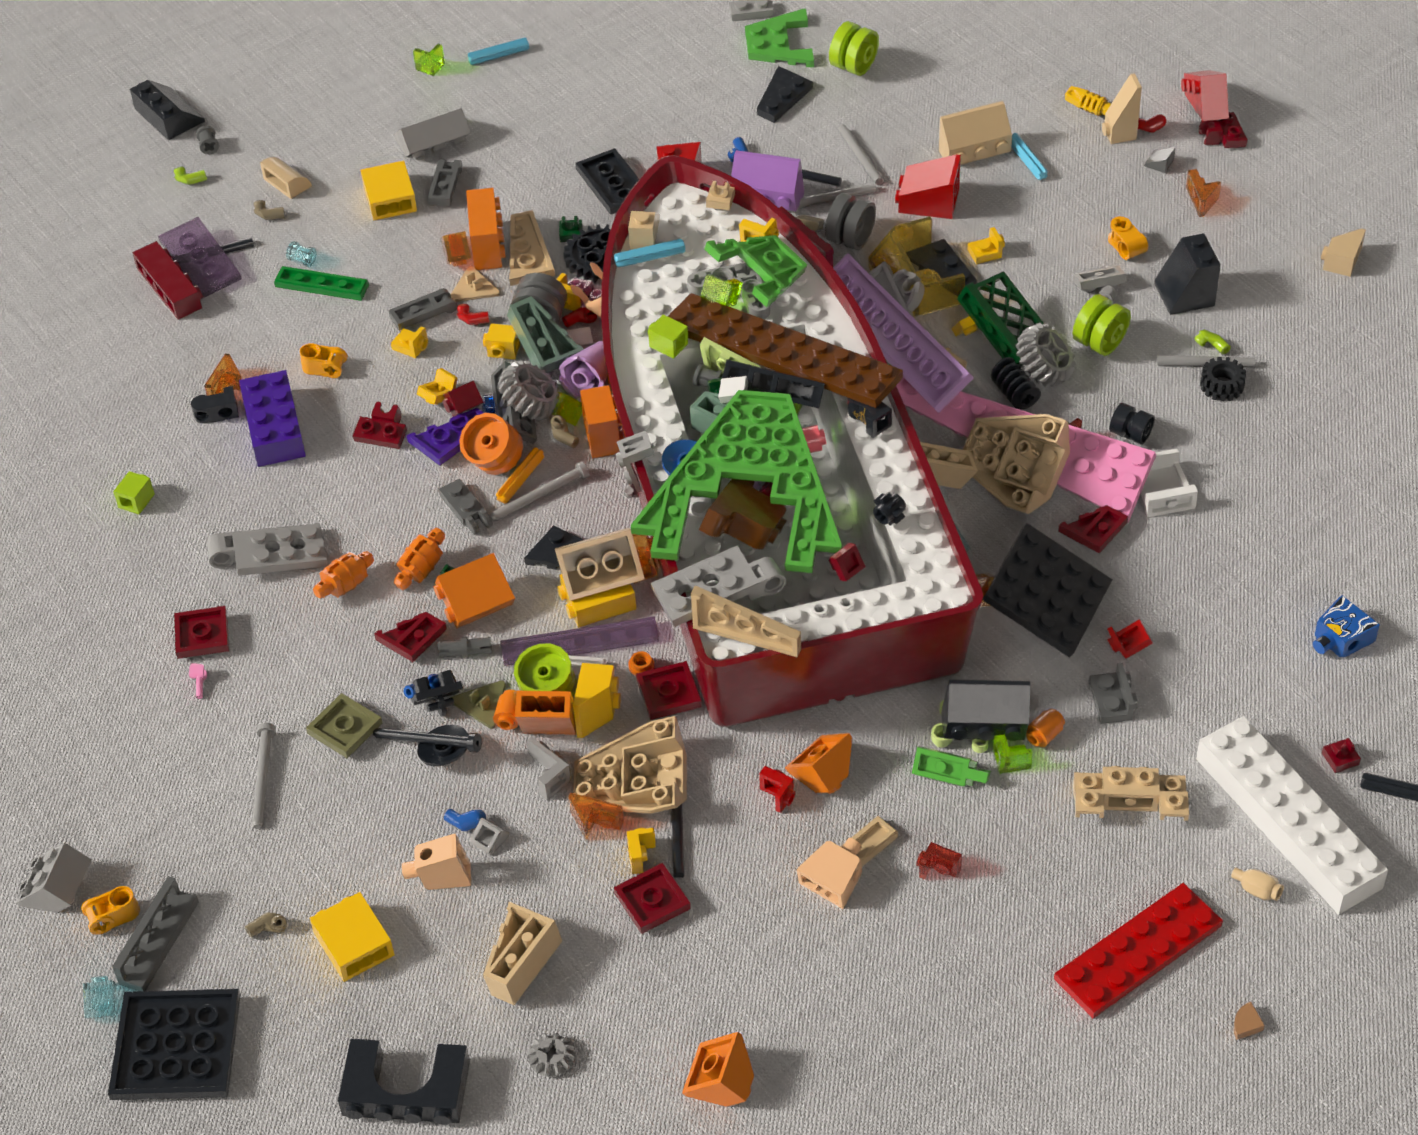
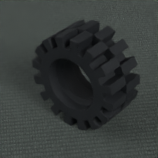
M1217 357V361L1212 358L1202 368L1201 390L1205 392L1207 397L1212 395L1213 400H1216L1218 397L1223 402L1225 398H1228V401H1232L1233 396L1237 399L1244 391L1246 369H1243L1241 363L1237 365L1238 361L1235 359L1231 362L1230 357H1226V360H1222V357ZM1218 377H1225V378H1228V379H1230V380H1229V381H1221V380H1218V379H1216V378H1218Z

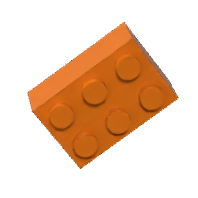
M494 187L466 190L474 268L476 270L502 268V258H506L505 245L500 244L504 242L502 213L497 212V210H501L499 196L495 197Z

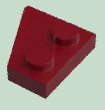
M1105 505L1097 508L1094 512L1079 515L1077 521L1069 524L1065 521L1060 523L1058 532L1100 554L1128 523V516Z
M423 612L410 620L396 623L397 628L384 633L382 630H378L374 633L375 640L409 661L414 662L447 630L446 623L428 612Z

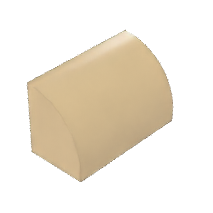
M269 157L260 162L264 180L290 199L312 187L311 182L306 177L277 157Z

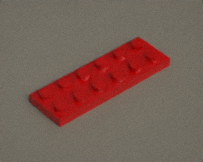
M1182 883L1055 972L1054 980L1094 1019L1222 927L1223 920L1186 884Z

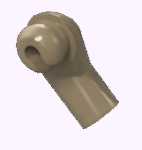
M257 200L253 203L255 207L253 209L254 213L265 220L285 218L283 207L269 209L265 206L264 200Z
M553 416L551 419V429L554 438L571 448H576L579 438L569 433L567 422L562 416Z
M267 912L244 926L248 935L253 938L262 931L275 933L284 931L287 927V920L283 915Z

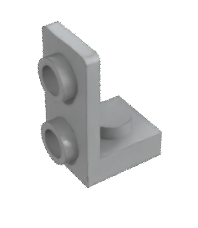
M646 430L617 441L620 451L616 453L617 460L621 468L626 466L627 470L623 472L628 485L634 484L637 492L642 491L632 463L654 455Z
M531 736L527 739L529 755L547 768L538 778L540 795L548 801L571 781L570 766L565 758L556 756L544 742H538Z

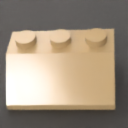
M1003 101L940 117L939 152L942 157L958 154L961 155V164L1011 152L1012 132Z
M630 528L555 548L570 601L645 579Z

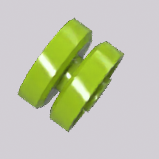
M850 21L843 22L834 34L830 44V64L842 70L847 69L848 72L858 76L864 75L872 66L879 47L878 33L866 27L861 28L860 25Z
M1101 294L1094 295L1085 303L1075 320L1072 332L1073 339L1086 347L1090 346L1092 350L1102 356H1107L1118 347L1126 335L1130 325L1131 312L1118 303L1113 304V301Z
M551 643L537 644L527 648L519 655L514 665V676L519 690L571 691L574 697L577 679L568 653L561 647Z

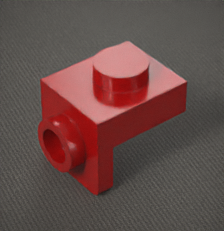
M1140 619L1118 632L1112 626L1107 628L1111 636L1107 639L1115 653L1120 651L1125 659L1153 644Z
M764 766L759 773L760 790L775 796V809L777 812L782 813L786 805L790 806L796 795L793 778L785 775L780 770Z

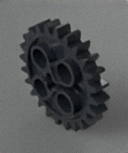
M597 224L596 229L588 226V231L586 232L580 229V235L572 234L573 240H567V245L564 246L565 252H563L564 262L566 263V268L570 269L571 274L576 273V278L584 276L585 282L593 278V283L600 279L593 273L590 263L597 264L603 272L605 251L611 230L609 229V224L605 228H601Z

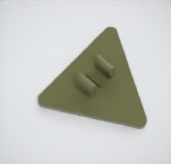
M500 680L451 696L450 698H453L454 706L488 728L493 729L496 725L493 721V716L498 699L504 692L505 682Z

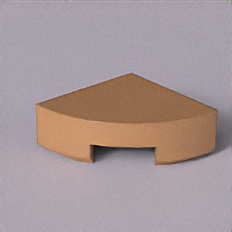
M1251 1002L1243 1005L1235 1016L1233 1031L1236 1040L1264 1030V1024Z

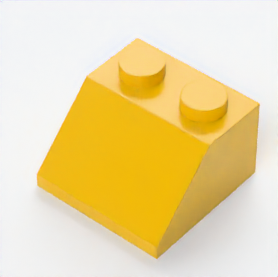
M582 663L573 702L577 738H584L613 720L615 709L620 708L621 693H617L619 677L615 676L614 665Z

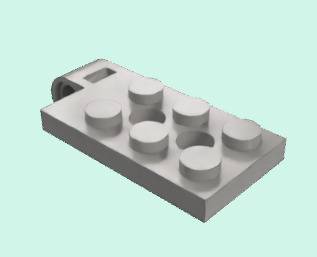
M320 523L217 533L210 536L206 542L210 565L217 569H224L231 566L235 561L238 576L327 566ZM301 545L304 548L294 549L293 546ZM277 548L279 550L276 552H269L267 549Z
M737 545L651 583V586L673 627H676L693 619L691 596L683 597L681 594L686 591H692L695 585L732 602L747 595L749 600L752 601L763 595H774L780 592L786 585V578L772 557H763L748 564ZM711 580L718 581V584L715 586L706 585Z

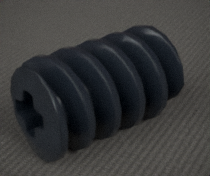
M1003 358L992 369L991 380L1016 409H1027L1039 400L1041 396L1040 389L1036 387L1035 383L1031 381L1018 363H1015L1013 358Z

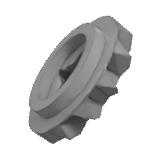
M557 1032L555 1035L549 1036L544 1033L543 1037L539 1040L534 1039L531 1049H528L530 1066L536 1073L542 1076L555 1077L562 1075L572 1067L575 1061L574 1045H572L568 1037L564 1038ZM555 1047L557 1054L553 1055L549 1063L547 1053Z

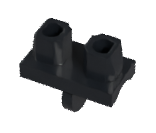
M451 670L443 671L436 675L439 687L431 689L428 677L415 679L413 681L415 695L411 698L413 706L435 700L434 703L427 704L428 712L437 710L441 717L447 715L446 707L453 706L454 700L453 698L444 700V697L460 693L459 690L463 689L461 681L456 682Z

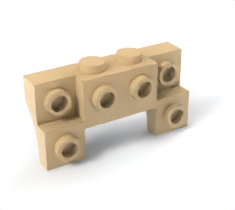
M1111 766L1103 767L1102 773L1074 772L1073 796L1075 800V817H1080V814H1099V818H1104V810L1157 812L1159 805L1160 820H1164L1165 816L1184 817V821L1189 819L1188 792H1186L1185 776L1159 775V768Z

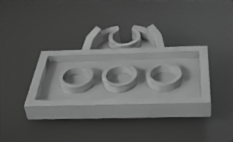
M885 261L870 271L869 274L914 318L912 312L919 306L925 290L924 285L920 282L921 279L906 269L899 270L893 274L890 266Z

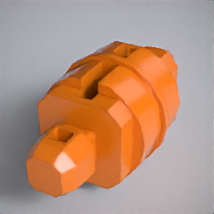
M437 527L432 529L427 534L428 538L419 534L405 548V552L396 564L401 571L394 579L396 587L405 590L413 583L412 580L421 583L435 569L434 566L443 554L438 546L445 539V533Z
M364 551L359 555H355L349 552L333 560L331 564L319 573L321 581L314 586V595L320 599L330 594L338 598L354 590L357 585L368 577L366 569L374 562L372 553Z

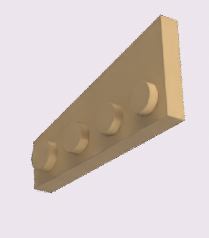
M533 210L512 214L510 219V286L517 285L523 276L536 272L555 276L554 267Z
M696 585L691 592L693 629L798 657L801 651V631Z

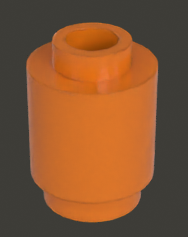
M506 690L498 699L493 721L503 730H511L519 726L515 718L516 690Z
M1056 709L1044 710L1029 724L1026 733L1028 741L1034 746L1046 747L1063 730L1065 719Z

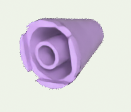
M599 341L572 355L560 365L561 375L559 376V381L564 390L575 398L577 396L581 397L580 390L604 386L608 377L603 341Z

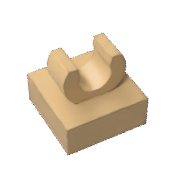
M713 181L706 199V208L730 210L735 196V187H730L728 182H725L724 186L716 185V181Z

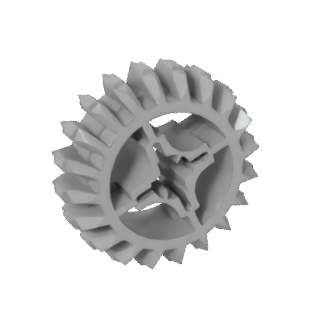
M1041 323L1034 324L1032 327L1029 326L1025 329L1020 337L1017 338L1018 343L1015 346L1019 350L1016 354L1021 358L1019 363L1023 364L1025 367L1024 371H1028L1030 378H1035L1037 384L1042 383L1045 387H1054L1064 383L1074 372L1073 367L1076 363L1073 360L1075 355L1071 353L1072 347L1067 344V339L1062 337L1061 332H1056L1054 326L1049 327L1047 323L1043 325Z
M520 360L517 363L513 362L501 373L498 382L500 387L498 391L503 394L502 399L508 402L507 406H512L515 412L521 413L522 417L528 416L530 420L535 418L540 421L550 417L557 410L562 398L560 396L561 390L556 387L557 382L552 381V376L547 375L545 369H539L537 364L531 365L529 361L524 363Z

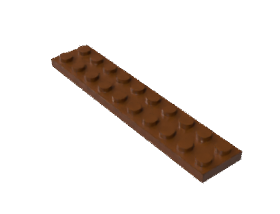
M690 293L668 315V317L688 326L689 339L701 343L705 337L751 362L775 371L825 383L824 389L877 408L903 379L902 369Z

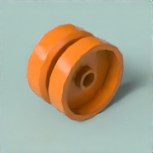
M493 413L476 415L468 421L461 432L459 440L460 450L464 457L482 471L492 475L503 474L512 469L521 458L523 451V441L518 430Z

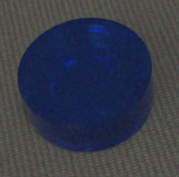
M482 395L484 402L482 403V411L495 414L493 395Z

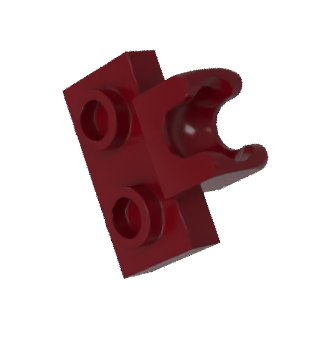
M1229 112V119L1201 120L1198 132L1201 135H1206L1205 145H1219L1221 141L1224 148L1246 147L1248 139L1234 112Z
M378 401L375 403L371 413L372 418L360 416L353 433V439L355 442L400 449L407 432L406 424L400 423L402 418L401 409L397 404H394L389 412L384 413L383 409H381L382 404Z

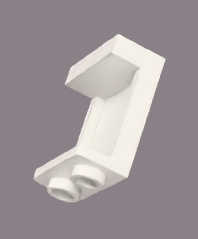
M1172 449L1155 452L1156 458L1139 496L1146 517L1195 509L1198 491L1195 484L1189 485L1179 464V450Z

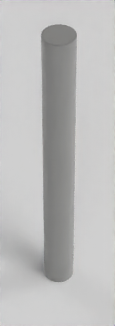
M841 125L838 131L876 185L882 184L883 178L846 125Z
M873 183L803 197L798 208L834 201L841 193L852 196L877 192L876 184Z
M1157 355V365L1204 366L1212 358L1217 361V357ZM1230 357L1231 362L1234 359L1238 361L1237 365L1241 363L1243 367H1255V358Z

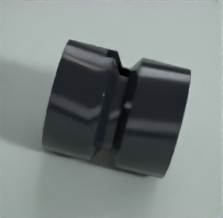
M1121 402L1113 413L1109 430L1122 437L1128 435L1129 440L1143 445L1151 434L1155 423V415L1143 410L1136 412V407Z

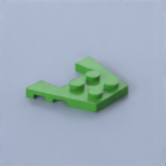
M806 8L746 25L745 37L748 60L775 63L776 60L787 61L788 65L796 66V62L806 63V67H814L812 48L790 50L787 29L808 27Z
M776 235L749 237L745 242L726 239L725 243L716 244L715 240L707 241L705 245V250L718 263L739 256L748 267L752 268L763 279L764 283L754 286L752 294L765 307H769L805 273L808 265Z

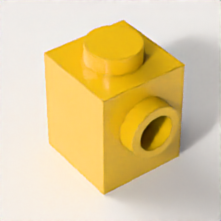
M490 324L488 333H484L483 346L487 348L488 357L516 359L521 342L513 326Z

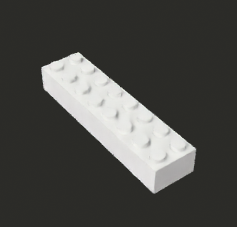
M1244 716L1199 740L1197 761L1338 915L1383 889L1388 869Z

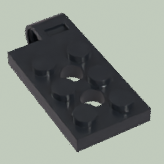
M616 148L575 163L577 172L610 215L617 213L631 189L639 181L637 175Z

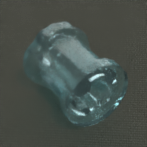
M292 241L286 251V258L289 261L296 260L302 262L306 267H311L317 255L315 248H306L297 241Z

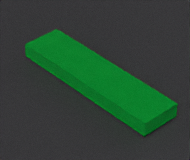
M286 266L281 267L274 280L275 287L358 301H362L369 287L368 279Z

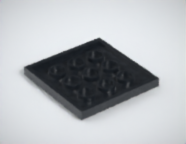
M1026 523L1020 530L982 600L1070 658L1077 649L1113 579Z
M239 989L124 992L108 1090L110 1100L228 1097L241 996Z

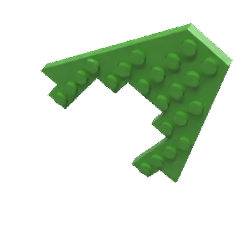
M738 390L630 527L631 534L654 536L650 551L651 558L678 560L692 496L716 499L719 496L722 478L773 482L770 496L771 504L796 506L786 555L785 571L812 573L816 551L836 553L842 549V543L790 394Z

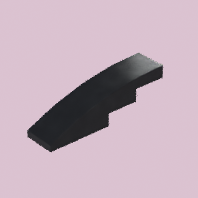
M726 359L722 379L746 376L748 380L747 391L790 394L793 403L819 409L825 383Z

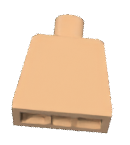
M456 834L417 845L414 848L415 861L402 863L404 879L419 877L425 889L433 890L471 886V862Z
M848 838L842 847L832 841H826L797 868L799 884L843 909L862 874L861 859L856 856L862 849V846L853 838Z

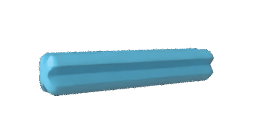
M520 38L469 52L468 61L471 65L522 52L529 49V42L527 38Z
M1013 133L1012 149L1038 180L1046 179L1048 170L1017 133Z
M682 239L616 253L614 261L616 266L620 268L685 252V243Z

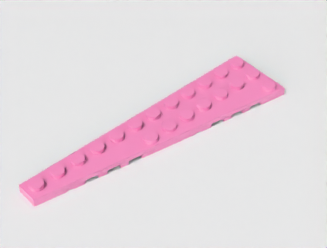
M904 377L896 385L905 407L911 408L912 411L924 415L935 423L945 426L968 438L976 418L1036 415L962 391L938 413ZM1069 425L1070 454L1057 485L1099 507L1108 505L1128 516L1129 523L1156 458L1155 451Z

